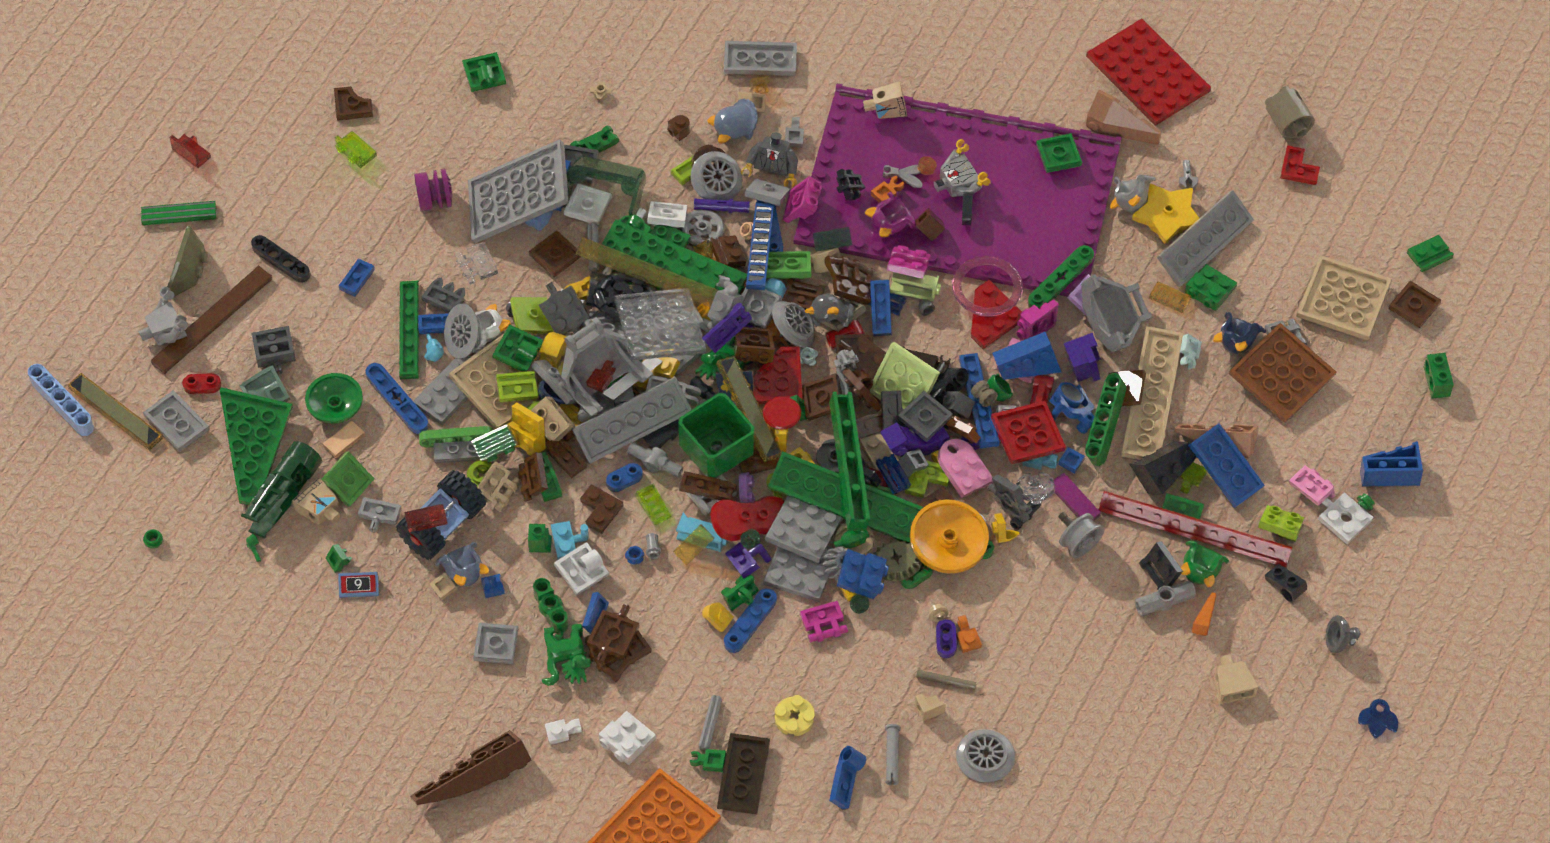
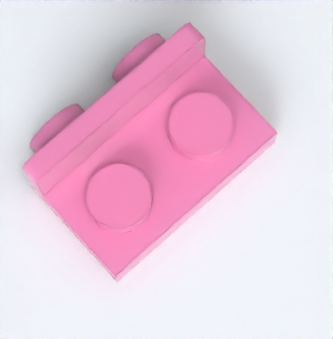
M1306 465L1289 480L1291 486L1317 506L1328 496L1330 498L1335 497L1334 485L1329 480L1321 478L1315 469H1310Z

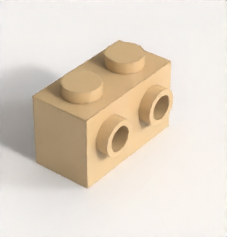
M545 397L531 409L532 412L544 418L545 436L550 441H559L575 427L552 397Z

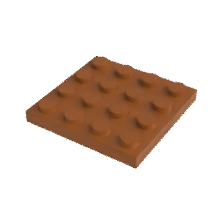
M1281 323L1229 371L1230 376L1284 423L1293 417L1337 373Z

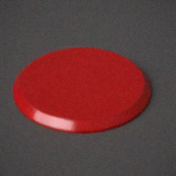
M775 397L765 404L763 418L772 428L779 430L789 429L799 422L801 408L795 400L789 397Z

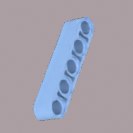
M41 364L31 365L28 368V376L32 386L81 436L90 435L94 430L90 414Z

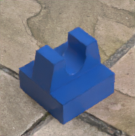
M500 574L481 578L485 598L505 594Z

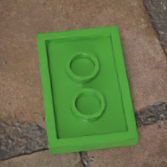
M810 251L769 252L766 279L811 278Z

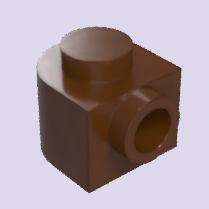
M677 115L668 121L667 130L672 137L675 136L681 141L690 133V121L684 115Z

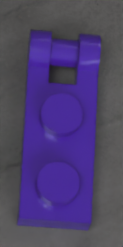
M737 303L729 314L702 337V340L712 352L716 353L752 320L751 314L745 311L742 303Z

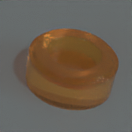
M928 156L920 158L917 165L918 170L924 175L933 174L937 167L936 161Z

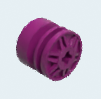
M441 169L442 178H438L436 170H433V179H429L426 172L414 173L421 212L433 210V201H437L440 209L443 208L442 200H446L447 207H452L453 193L446 169Z

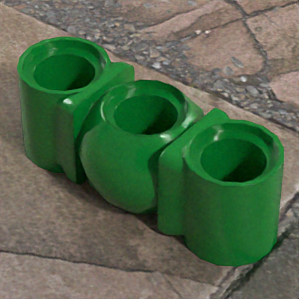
M538 578L533 583L534 598L538 601L539 611L544 617H547V621L551 627H554L555 633L558 634L560 631L564 633L567 631L569 624L562 599L554 594V589L551 588L548 579Z

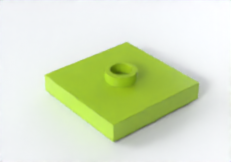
M512 297L510 303L515 327L529 334H548L553 332V328L539 307L541 303L547 300V297Z

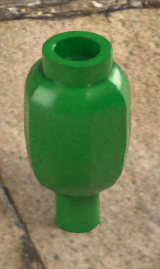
M846 531L841 536V540L834 542L835 548L845 547L851 549L864 544L870 536L868 531Z

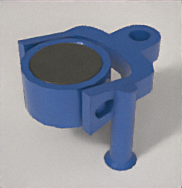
M1068 382L1060 383L1049 401L1056 406L1051 412L1054 421L1063 412L1070 419H1078L1080 422L1076 426L1077 430L1083 434L1087 433L1089 428L1092 427L1094 420L1092 413L1094 409L1093 403L1089 400L1081 385L1076 387Z

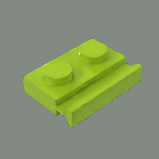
M534 371L496 374L500 402L538 399Z

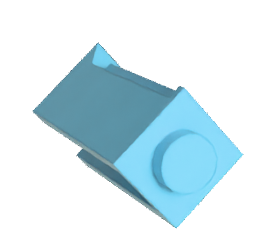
M683 511L676 529L678 540L719 552L722 551L723 546H727L728 540L722 539L717 535L712 523L692 517L688 518Z

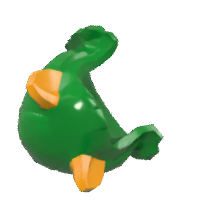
M1187 541L1186 546L1190 548L1184 556L1183 565L1180 567L1183 570L1181 574L1185 575L1187 580L1193 584H1206L1207 587L1211 588L1215 583L1216 576L1221 571L1222 563L1228 564L1229 559L1209 548L1201 546L1196 541Z

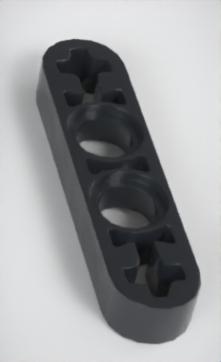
M258 235L251 240L252 249L257 255L297 282L303 283L309 280V267L265 236ZM272 251L279 253L276 257L269 256V253ZM285 261L293 262L291 266H283Z

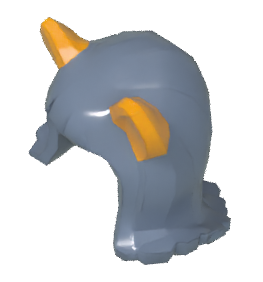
M744 98L738 100L734 106L725 107L716 115L711 116L707 121L708 124L715 127L719 134L718 143L723 144L730 139H739L743 136L750 140L758 120L757 108H755L752 101Z
M474 542L441 556L435 562L436 566L442 565L450 579L460 586H471L476 583L480 574L489 573L488 567L482 564L480 556L474 550L477 547V543Z

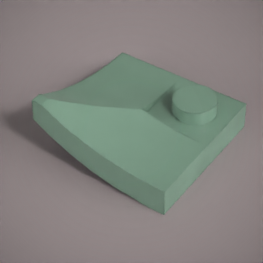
M273 365L239 385L244 393L282 402L290 400Z

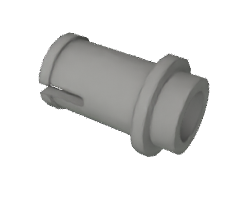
M654 533L647 534L646 555L650 559H657L661 554L658 535Z

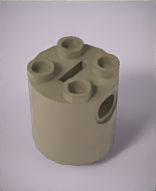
M1289 86L1282 87L1277 94L1265 100L1266 110L1284 139L1293 140L1301 138L1313 127L1315 119L1296 89H1290Z

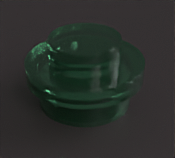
M856 594L850 600V608L855 613H864L869 608V599L863 595Z

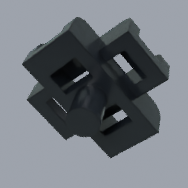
M844 169L838 170L836 172L838 176L836 179L839 185L837 191L839 193L843 192L846 200H857L860 198V191L865 189V185L861 180V174H854L851 169L846 171Z

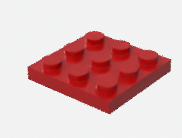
M1046 401L991 415V420L1011 465L1066 450L1065 443Z

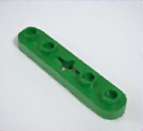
M1086 245L1078 247L1029 295L1028 307L1031 308L1035 305L1040 309L1044 303H1049L1055 299L1093 261V249ZM1062 276H1064V280H1063V279H1060V280L1057 282L1058 277L1061 278Z

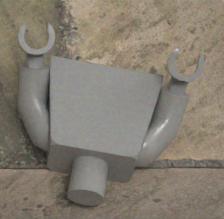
M719 275L720 279L716 286L723 287L724 290L717 291L708 313L711 321L703 318L704 328L700 329L709 332L732 311L737 303H741L744 296L737 294L738 287L728 277Z
M163 286L160 290V296L163 298L159 300L157 307L145 317L148 327L138 331L143 341L154 337L157 345L174 343L176 340L187 336L184 330L188 326L186 317L180 314L177 315L171 302H168V300L174 298V293L166 286Z

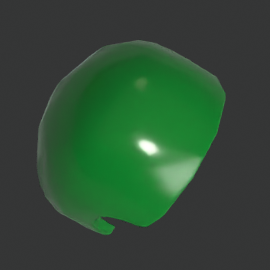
M993 374L988 379L989 388L998 394L995 401L1004 402L1013 396L1009 383L1003 380L1000 374Z

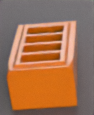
M1212 592L1193 622L1192 633L1203 636L1208 635L1216 593Z

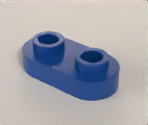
M630 463L611 472L606 478L607 488L612 492H619L640 482L643 477L641 466L636 463Z

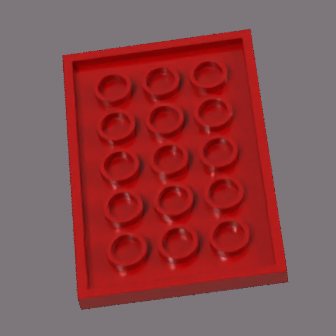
M1142 18L1089 50L1086 54V57L1155 126L1211 91V86Z

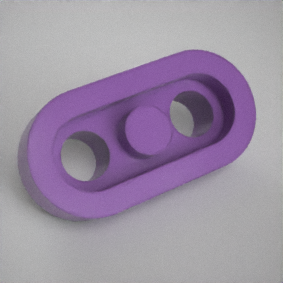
M748 472L739 474V498L741 503L755 501V496L752 492L755 481L753 475H750Z

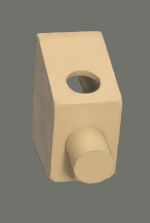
M1231 655L1221 657L1222 665L1218 666L1215 672L1219 704L1256 697L1258 686L1245 662L1234 663Z

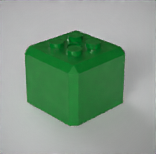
M716 394L679 418V446L705 476L717 478L754 453L755 427L726 394ZM718 444L722 448L720 450H713L711 447Z

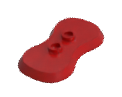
M765 496L749 503L720 500L711 508L712 526L718 536L728 541H738L752 534L767 535L785 501L776 496Z

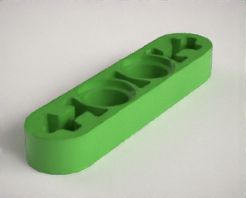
M489 426L426 430L419 434V444L422 447L430 448L434 447V443L472 441L494 429Z

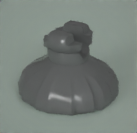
M1342 616L1332 617L1327 625L1325 634L1327 648L1333 653H1339L1346 648L1348 643L1351 646L1355 645L1356 640L1361 635L1359 628H1350L1349 623Z

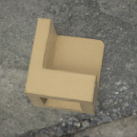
M738 92V100L749 99L754 103L757 112H765L766 94Z
M838 248L820 251L810 256L816 274L828 272L824 262L826 256L841 257Z
M923 694L915 696L914 706L923 722L945 713L946 704L944 701L940 702L936 695L925 699Z

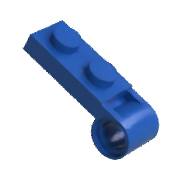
M846 746L840 753L829 799L830 802L843 810L849 808L856 772L861 770L866 764V756L851 746Z

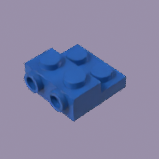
M847 549L837 587L874 599L878 594L882 593L884 583L881 580L882 577L886 576L889 566L886 565L887 559L871 553L864 555Z

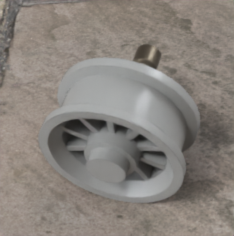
M1064 512L1058 516L1067 526L1060 537L1059 543L1062 547H1067L1071 551L1070 555L1073 558H1079L1089 552L1104 534L1105 528L1100 524L1097 525L1090 513H1086L1074 521Z

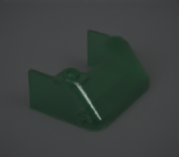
M581 156L575 160L566 175L568 201L573 185L583 182L586 177L621 184L622 192L633 196L628 212L629 216L637 214L646 183V174L641 168L587 156Z

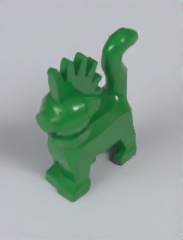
M734 337L716 353L710 351L701 356L703 364L695 371V374L700 373V378L707 374L706 380H708L711 376L715 379L716 373L725 371L721 361L731 358L735 359L733 351ZM735 359L740 371L752 362H742Z
M582 624L572 625L571 636L568 639H564L563 631L553 635L555 633L554 627L544 628L548 656L547 670L551 677L542 679V683L547 686L554 685L559 680V671L556 668V663L567 660L569 661L561 665L563 674L567 673L565 680L571 677V684L574 683L575 679L580 684L582 678L586 683L585 669L591 666V660L586 657L587 653L580 638L583 636Z

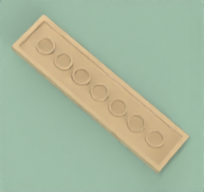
M1146 326L1138 370H1145L1146 372L1141 405H1133L1130 408L1122 457L1141 460L1143 459L1142 457L1150 455L1163 447L1184 333Z

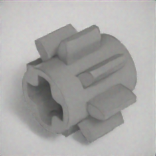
M844 349L836 354L837 360H834V363L840 372L846 367L851 371L857 368L855 363H858L859 359L853 350L848 351Z

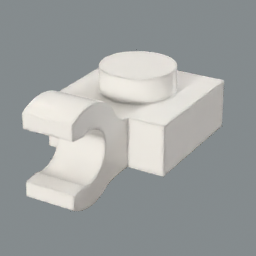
M564 719L545 724L550 745L568 741L569 734L582 732L579 719L571 720L567 724H565Z

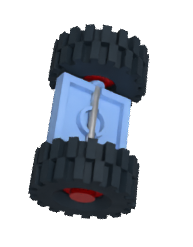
M452 470L438 483V491L418 511H410L396 525V530L400 533V538L404 539L403 542L408 544L411 550L413 549L417 555L420 554L422 558L431 560L445 546V539L466 518L472 519L486 505L485 496L481 494L482 491L476 487L475 483L471 482L469 477L466 478L465 474Z

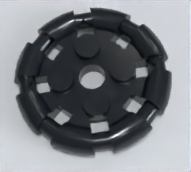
M625 272L610 274L607 278H602L594 289L595 294L593 298L599 311L604 312L607 318L618 323H644L648 318L652 319L660 309L659 302L661 298L658 290L654 285L649 284V280L637 274L626 275Z

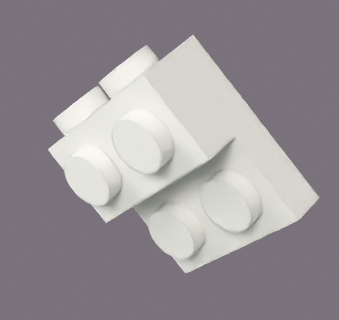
M628 711L624 712L615 722L612 720L599 733L600 745L606 750H611L620 762L624 761L628 765L656 739V734Z

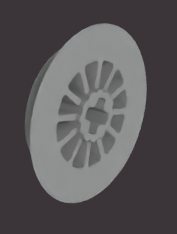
M708 152L701 155L693 164L691 182L701 198L729 201L741 189V169L737 162L729 155L722 152ZM726 165L728 169L723 171V168ZM730 171L732 175H726L725 173ZM716 173L717 175H721L719 181L717 178L714 179L713 177ZM712 183L711 188H709L707 184Z
M786 301L775 303L772 309V316L779 332L796 346L802 348L811 346L814 342V323L810 315L805 313V309L796 303Z
M458 304L453 307L447 316L444 328L446 347L453 357L459 359L465 358L478 344L481 332L479 319L473 309L467 304Z
M982 729L969 733L960 741L956 751V759L962 772L969 778L979 782H994L1002 779L1011 771L1015 762V752L1012 744L1004 735L993 730ZM986 740L990 741L989 745H986ZM984 751L988 752L987 757H983Z

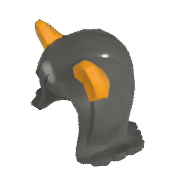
M826 293L818 295L813 300L811 307L805 310V313L812 315V321L816 327L821 326V322L824 323L833 319H837L844 327H848L853 321L854 307L848 301H841L836 296Z

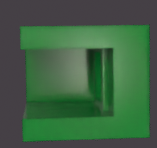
M529 524V552L551 553L552 535L549 534V528H546V524Z

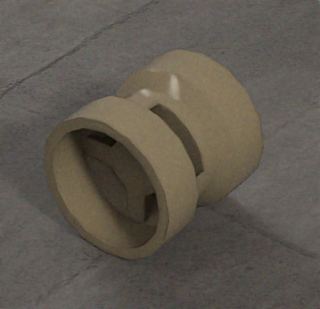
M985 380L977 382L971 390V394L979 399L983 407L993 404L998 396L993 389L989 388V384Z

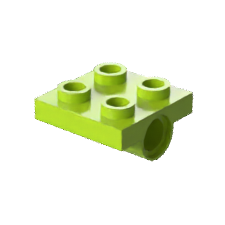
M1267 505L1258 528L1296 542L1305 517L1295 512L1281 510L1278 506Z

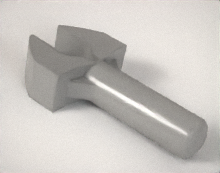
M1184 160V177H1179V187L1186 189V183L1189 181L1194 191L1198 185V177L1191 176L1190 161Z

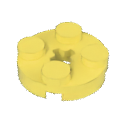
M800 695L785 698L776 706L775 724L782 733L800 736L812 728L814 708L810 702L803 699ZM791 713H798V719H791Z

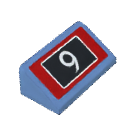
M378 572L338 574L339 598L379 596Z

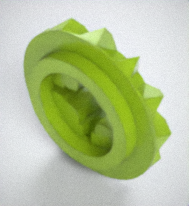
M487 461L474 462L467 470V478L469 477L471 482L475 483L476 487H478L483 477L479 478V473H487L492 463Z

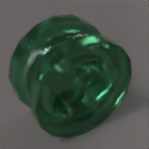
M749 529L741 535L740 540L745 548L751 549L760 543L761 538L756 530Z

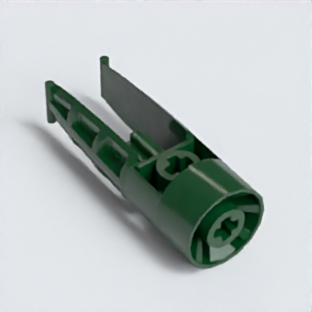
M294 441L281 458V462L268 475L252 499L245 514H241V517L253 521L249 529L250 533L266 538L265 534L293 503L292 500L300 494L299 491L308 479H311L321 465L322 458L303 442Z

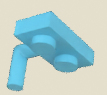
M570 521L551 524L558 560L575 550V543L589 539L588 526L586 524L580 526L581 534L578 535L572 534Z

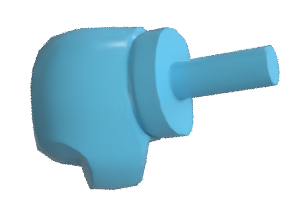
M428 333L426 334L428 340L426 345L427 352L424 358L427 361L436 362L442 358L444 350L438 340L432 339Z

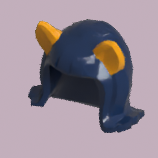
M1226 312L1224 317L1227 321L1222 325L1221 331L1214 336L1213 342H1221L1229 353L1239 354L1248 350L1254 343L1257 335L1260 332L1266 333V329L1258 323L1251 324L1247 321L1233 318L1231 312Z

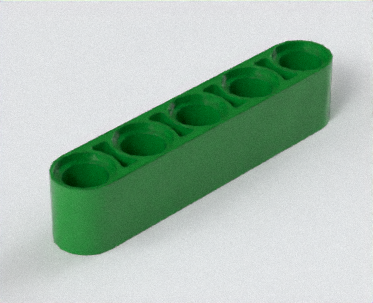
M1116 373L1109 374L1105 379L1085 448L1086 456L1095 466L1104 464L1107 459L1126 393V384L1121 376Z

